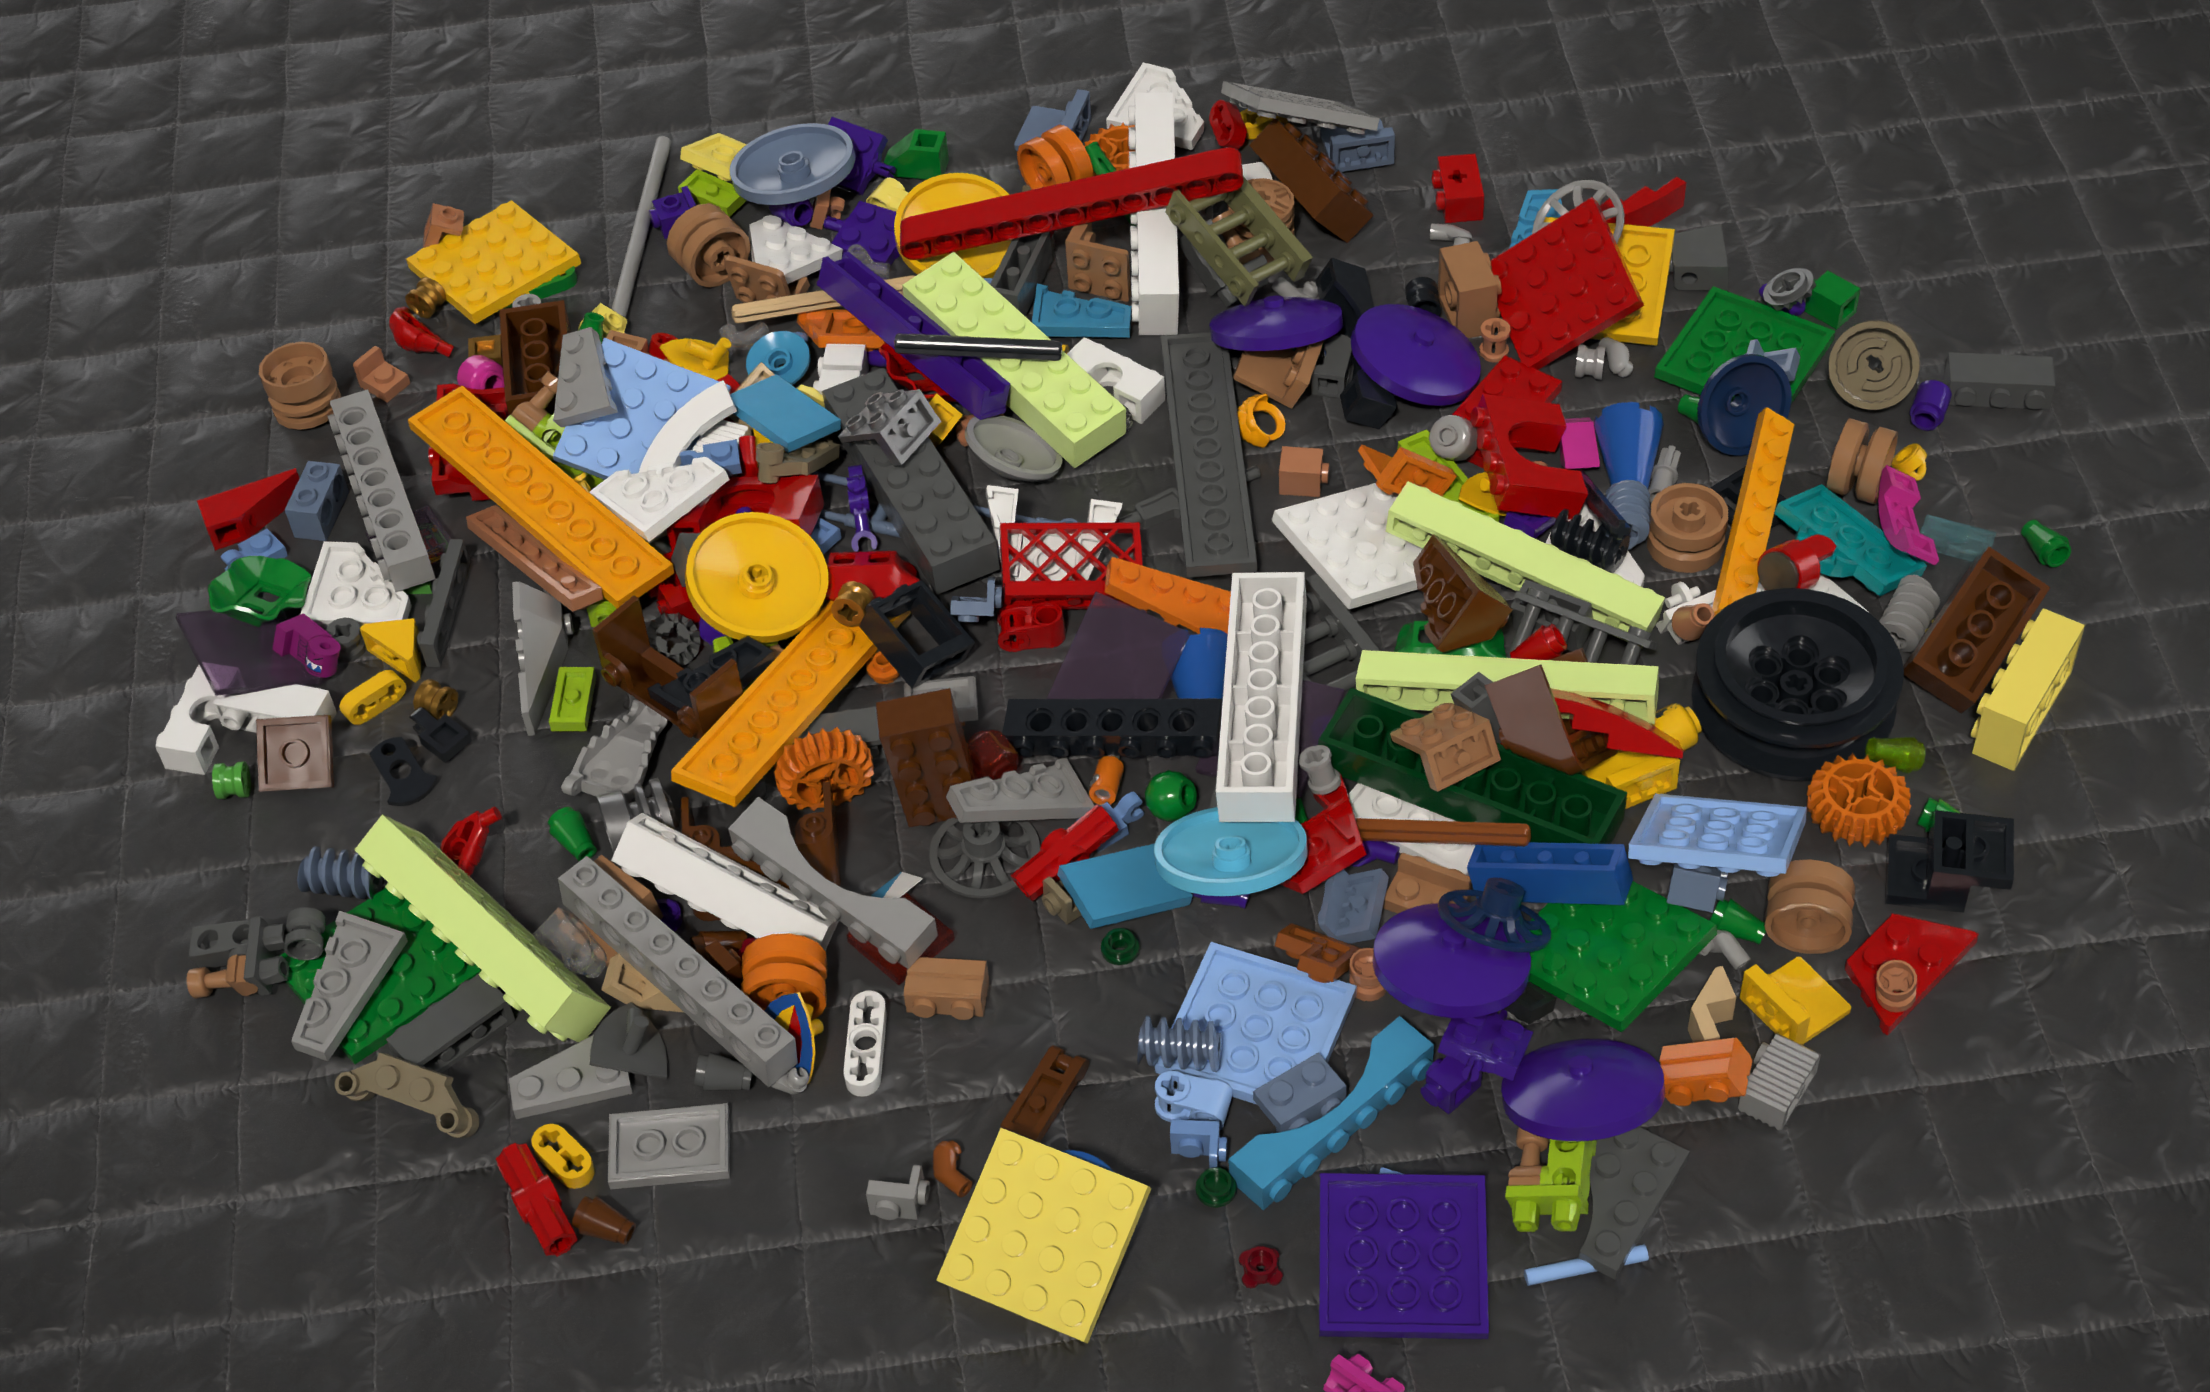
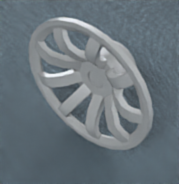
M1580 180L1569 183L1555 191L1544 202L1535 218L1532 234L1551 223L1544 222L1551 207L1561 216L1569 212L1558 201L1559 199L1573 192L1574 206L1577 207L1583 203V189H1594L1598 191L1594 194L1593 198L1599 204L1607 195L1614 205L1613 208L1604 210L1603 215L1606 220L1616 217L1613 237L1617 243L1624 227L1622 202L1613 189L1602 182Z

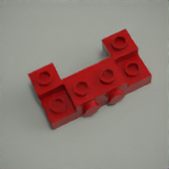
M454 383L437 385L436 401L460 386ZM504 387L493 389L466 388L504 421L507 419L509 413L505 402ZM432 447L428 448L435 495L470 492L472 501L490 499Z

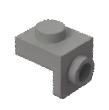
M913 1165L909 1184L869 1180L866 1197L870 1215H876L885 1220H894L896 1218L918 1220L921 1205H927L929 1200L930 1182L924 1180L922 1166Z

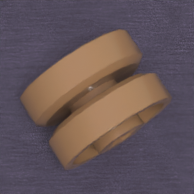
M710 203L696 205L686 210L674 222L666 243L669 255L698 285L704 287L720 286L730 281L724 265L725 258L731 255L748 260L751 248L749 237L719 206Z
M1849 418L1832 456L1827 488L1833 493L1845 496L1851 491L1857 479L1855 489L1857 499L1876 504L1879 498L1882 470L1886 465L1891 467L1897 446L1898 432L1879 427L1874 431L1868 443V423Z
M1680 483L1668 486L1657 493L1651 503L1650 527L1647 536V549L1652 558L1667 569L1684 573L1707 570L1716 564L1724 552L1725 533L1728 524V506L1723 497L1711 488L1693 483Z
M1809 859L1791 861L1786 874L1780 873L1778 876L1770 877L1764 927L1768 937L1777 945L1799 953L1823 954L1840 949L1849 942L1853 926L1852 909L1855 901V885L1852 877L1847 872L1829 862Z

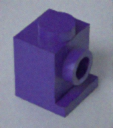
M688 186L681 187V193L668 195L652 201L654 209L649 210L650 219L654 228H660L664 239L668 238L669 231L674 222L686 210L696 206Z
M1446 1056L1443 1060L1437 1059L1426 1072V1084L1420 1089L1421 1094L1430 1105L1434 1107L1439 1106L1449 1115L1481 1086L1482 1071L1478 1080L1470 1082L1472 1073H1470L1468 1080H1465L1462 1075L1465 1064L1450 1056Z

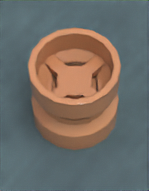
M1374 948L1359 949L1350 958L1349 983L1357 986L1356 998L1362 1001H1375L1386 993L1373 969Z
M1902 960L1887 961L1880 966L1876 977V998L1882 1008L1890 1012H1902L1913 1005L1916 998L1917 984L1915 969L1909 963Z

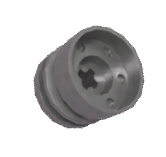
M658 777L649 780L652 797L645 798L640 783L634 784L636 802L628 804L621 789L597 795L613 855L627 822L641 813L678 832L680 831L671 798L661 786Z

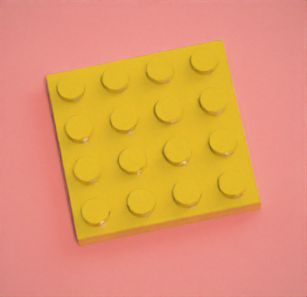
M512 200L471 221L463 227L460 236L447 234L443 240H439L438 244L422 248L417 253L406 258L408 267L421 279L428 277L438 282L445 290L446 300L474 324L512 304L517 297L529 294V291L551 281L555 276H561L571 267H577L582 264L580 256L575 250Z
M1545 217L1544 222H1553L1558 218ZM1608 223L1613 234L1616 223ZM1624 224L1617 246L1644 306L1590 339L1601 340L1609 337L1619 342L1658 345L1675 229Z

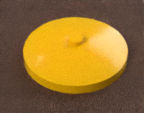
M968 173L942 174L921 182L904 197L896 212L894 235L896 247L901 258L918 275L951 254L946 253L918 260L904 257L900 251V223L903 219L1010 194L995 182ZM1012 239L960 250L955 253L982 278H993Z
M744 512L717 520L704 529L696 538L687 558L685 585L693 607L701 618L715 630L737 640L749 636L759 643H770L798 634L817 617L823 606L828 589V569L825 558L817 543L799 526L772 514Z

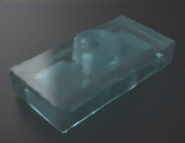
M1926 515L1920 534L1934 540L1937 553L1972 562L1988 546L1993 547L1997 533L1931 515Z

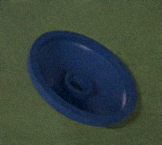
M1758 354L1740 355L1718 367L1704 385L1698 403V423L1707 442L1725 454L1734 456L1748 455L1758 414L1764 408L1768 407L1786 419L1788 418L1792 393L1786 373L1776 362Z

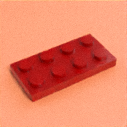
M1504 355L1452 415H1457L1470 421L1472 410L1475 406L1478 407L1483 394L1551 403L1562 391V381L1533 367L1528 368L1524 363ZM1477 448L1474 454L1466 459V461L1483 468L1484 460L1481 450Z

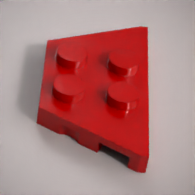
M1893 913L1847 959L1845 971L1852 983L1859 987L1861 991L1860 996L1868 1008L1872 1007L1880 1020L1879 1027L1881 1031L1888 1036L1977 943L1979 934L1967 929ZM1902 960L1909 963L1915 969L1917 975L1916 998L1913 1005L1906 1011L1890 1012L1882 1008L1877 1001V971L1887 961Z

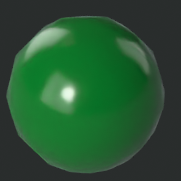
M1167 770L1156 774L1149 781L1145 790L1146 806L1156 818L1175 822L1189 815L1196 803L1195 786L1187 776L1180 772Z

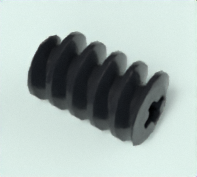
M1564 508L1556 518L1551 530V545L1572 556L1585 559L1592 565L1599 568L1602 567L1603 570L1614 573L1626 556L1630 536L1627 535L1622 542L1616 540L1611 534L1607 537V529L1603 524L1595 532L1593 531L1594 520L1590 518L1584 526H1580L1582 519L1580 514L1574 515L1572 520L1568 521L1569 510Z

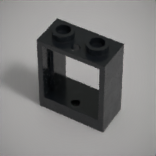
M922 580L910 586L907 584L901 585L886 598L877 597L865 607L866 614L859 625L912 689L963 663L975 643ZM910 611L939 646L918 655L889 620Z

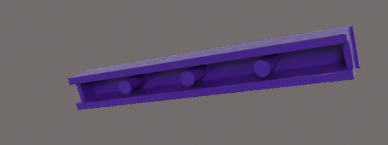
M843 252L842 260L833 261L828 256L822 258L817 286L893 349L895 336L898 333L952 336L850 252ZM901 354L979 420L1006 412L1005 407L1010 383L979 357Z

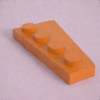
M1111 557L1107 565L1105 593L1145 613L1152 610L1161 615L1164 619L1163 622L1175 628L1180 624L1197 634H1200V628L1217 629L1228 634L1231 591Z

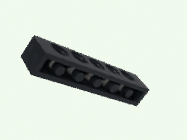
M1222 698L1008 699L1002 737L1007 748H1010L1008 744L1010 742L1012 747L1017 750L1019 757L1024 758L1031 757L1032 755H1051L1058 758L1068 755H1086L1092 758L1108 755L1124 756L1127 758L1138 756H1159L1163 758L1195 756L1198 758H1208L1210 756H1219L1223 700Z

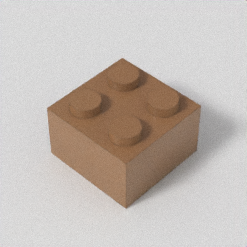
M1478 241L1440 248L1438 298L1449 323L1459 329L1467 338L1482 336L1480 332L1482 323L1490 318H1500V311L1497 307V295L1501 294L1502 291L1499 276L1493 275L1491 271L1490 257L1488 253H1483Z

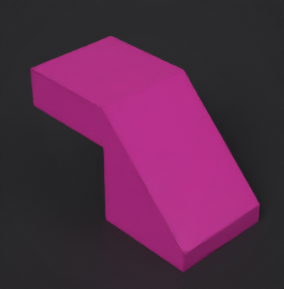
M1589 417L1565 419L1567 427L1560 440L1561 465L1565 469L1600 467L1594 422Z

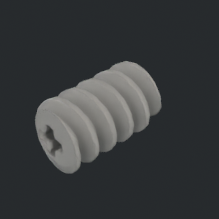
M1907 575L1901 579L1879 621L1893 637L1899 651L1912 652L1915 650L1940 605V597L1933 590L1931 584L1918 575Z

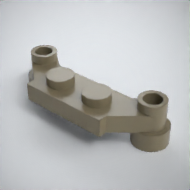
M831 434L789 453L784 452V447L780 444L760 443L756 446V461L759 462L758 480L763 483H776L779 481V476H808L839 458L840 444L833 443L829 437Z
M379 1053L377 1060L349 1072L340 1073L335 1080L336 1091L351 1100L368 1101L375 1094L433 1114L439 1130L454 1138H469L476 1133L479 1127V1117L476 1111L470 1107L462 1106L451 1086L453 1077L386 1053Z

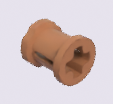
M1490 318L1481 325L1480 332L1483 342L1479 347V353L1488 362H1499L1504 355H1509V346L1506 344L1511 329L1507 321L1500 318ZM1496 327L1498 328V335H1494ZM1492 345H1495V353H1492Z

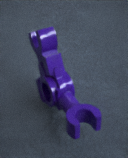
M862 465L848 466V499L850 512L854 516L856 527L855 535L851 542L854 552H859V540L867 537L871 540L872 550H877V538L871 533L869 528L868 514L870 512V505Z

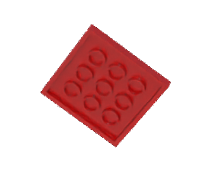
M1593 197L1490 260L1491 271L1493 275L1499 276L1502 291L1501 294L1497 295V307L1503 320L1507 321L1510 325V337L1521 363H1524L1528 368L1533 367L1539 370L1644 306L1599 203Z

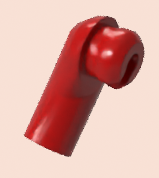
M751 435L741 436L738 440L742 473L737 474V477H757L759 468L756 461V437Z

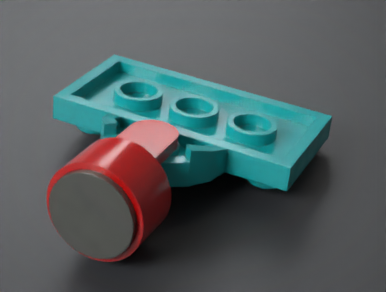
M1820 484L1778 503L1774 514L1783 520L1789 528L1797 531L1793 540H1788L1772 547L1761 555L1758 561V576L1764 589L1771 590L1780 588L1812 589L1817 584L1820 573L1830 577L1841 578L1853 575L1868 590L1882 596L1896 589L1901 579L1907 575H1918L1921 577L1927 565L1920 559L1892 546L1880 528L1824 485Z

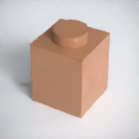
M1282 446L1279 466V495L1320 497L1322 483L1328 484L1330 467L1329 463H1323V449Z

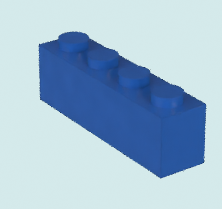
M1529 842L1525 847L1475 845L1467 865L1474 890L1484 891L1489 878H1504L1517 883L1523 888L1524 896L1522 902L1624 905L1633 881L1624 844Z

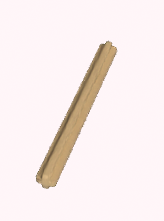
M909 275L885 279L884 281L903 296L902 285L915 276ZM819 290L734 304L731 313L734 322L740 324L842 307V305L825 291Z

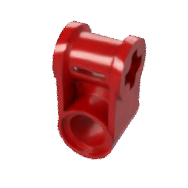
M1044 601L1034 604L1007 605L997 612V622L1001 626V632L998 635V645L1005 651L1018 652L1027 649L1054 648L1062 644L1066 638L1063 612L1061 607L1055 602ZM1010 615H1013L1014 622H1010ZM1013 635H1016L1015 642L1013 641Z

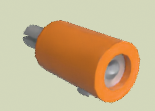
M1108 755L1099 759L1093 780L1089 784V797L1094 803L1102 805L1108 802L1111 805L1116 800L1124 772V765L1119 760L1120 756Z

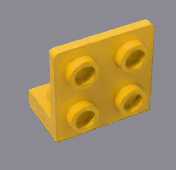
M1619 750L1614 756L1581 773L1586 777L1626 791L1625 809L1652 799L1656 793L1664 794L1677 789L1680 759Z
M1802 957L1794 958L1771 974H1766L1757 964L1744 971L1740 999L1775 1034L1778 1033L1801 1045L1851 1012V1005Z

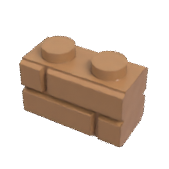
M919 957L907 969L904 985L906 1012L913 1013L922 1018H929L934 1014L952 1015L959 1020H968L973 1016L984 1017L989 986L987 961Z

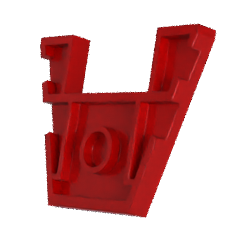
M1341 773V783L1336 790L1325 795L1312 793L1314 799L1325 810L1301 824L1307 837V859L1295 875L1280 883V885L1304 894L1367 855Z

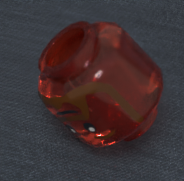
M998 730L979 731L969 739L967 747L975 775L978 779L989 777L992 780L1001 779L1003 773L1017 770L1018 752L1002 732Z

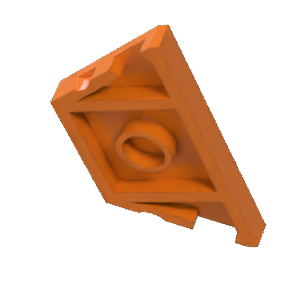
M824 309L797 314V323L819 348H826V344H866V350L870 352L879 350L886 343L848 310Z

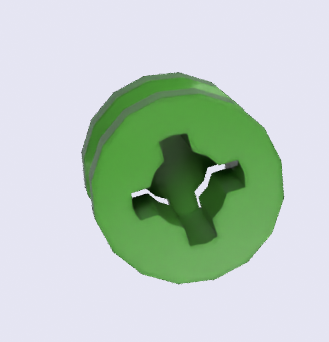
M246 761L236 762L234 766H226L224 763L214 764L212 784L214 794L218 800L226 799L229 795H237L239 798L249 797L251 776Z

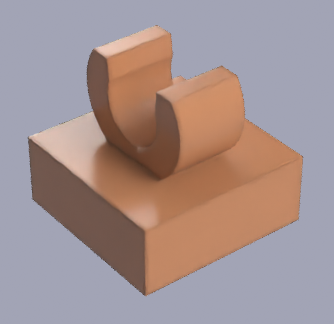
M831 189L816 196L812 206L813 216L810 220V227L822 230L825 218L827 219L828 215L840 219L845 200L840 197L830 198Z

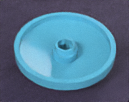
M1217 807L1201 810L1176 820L1160 833L1154 845L1156 869L1167 883L1190 893L1207 896L1244 895L1274 887L1295 875L1305 864L1308 855L1306 832L1297 820L1295 822H1219Z

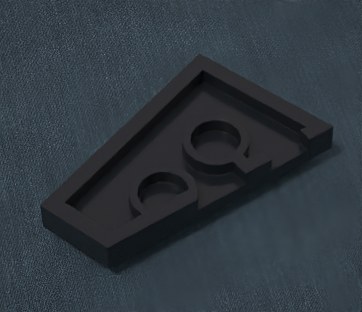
M746 636L710 655L708 663L692 671L687 667L676 673L677 679L664 686H661L658 682L647 688L651 699L677 714V711L683 706L692 708L689 694L730 659L737 662L743 690L775 660L774 652L758 641Z

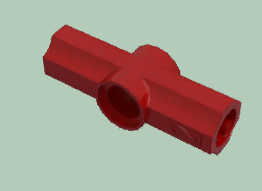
M1095 805L1069 828H1059L1051 832L1042 842L1040 852L1010 876L1021 892L1033 902L1043 894L1044 879L1050 876L1055 882L1059 881L1060 878L1057 873L1060 865L1089 859L1092 852L1119 831L1118 826L1102 806Z
M513 1143L503 1148L501 1154L496 1158L497 1166L506 1184H508L512 1191L510 1195L525 1225L529 1223L546 1256L555 1255L558 1257L570 1251L571 1246L578 1240L574 1228L561 1208L562 1202L548 1174L543 1175L527 1143Z

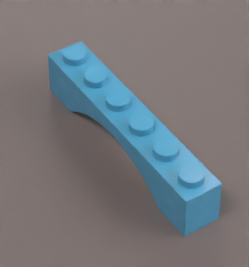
M1402 1017L1396 1018L1372 1039L1370 1056L1365 1071L1354 1090L1339 1106L1320 1119L1302 1127L1279 1133L1259 1134L1228 1159L1229 1174L1234 1178L1236 1187L1262 1210L1266 1209L1274 1201L1277 1203L1283 1200L1298 1180L1302 1177L1307 1178L1318 1169L1321 1161L1331 1152L1337 1153L1342 1150L1351 1135L1360 1128L1365 1129L1369 1127L1376 1119L1378 1112L1388 1104L1394 1105L1404 1095L1406 1089L1416 1080L1422 1081L1426 1078V1072L1433 1063L1434 1044Z

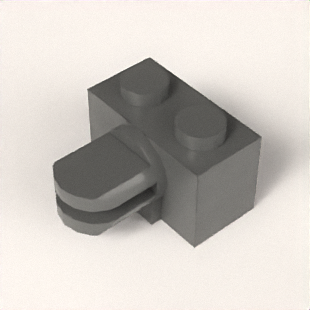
M1527 579L1519 590L1524 593H1528L1529 588L1542 591L1550 595L1548 602L1593 618L1591 603ZM1517 598L1514 599L1510 606L1513 609L1511 617L1513 628L1516 631L1528 603ZM1541 608L1532 634L1542 625L1548 627L1554 624L1557 627L1561 615ZM1574 621L1566 642L1567 650L1574 651L1582 648L1593 627Z

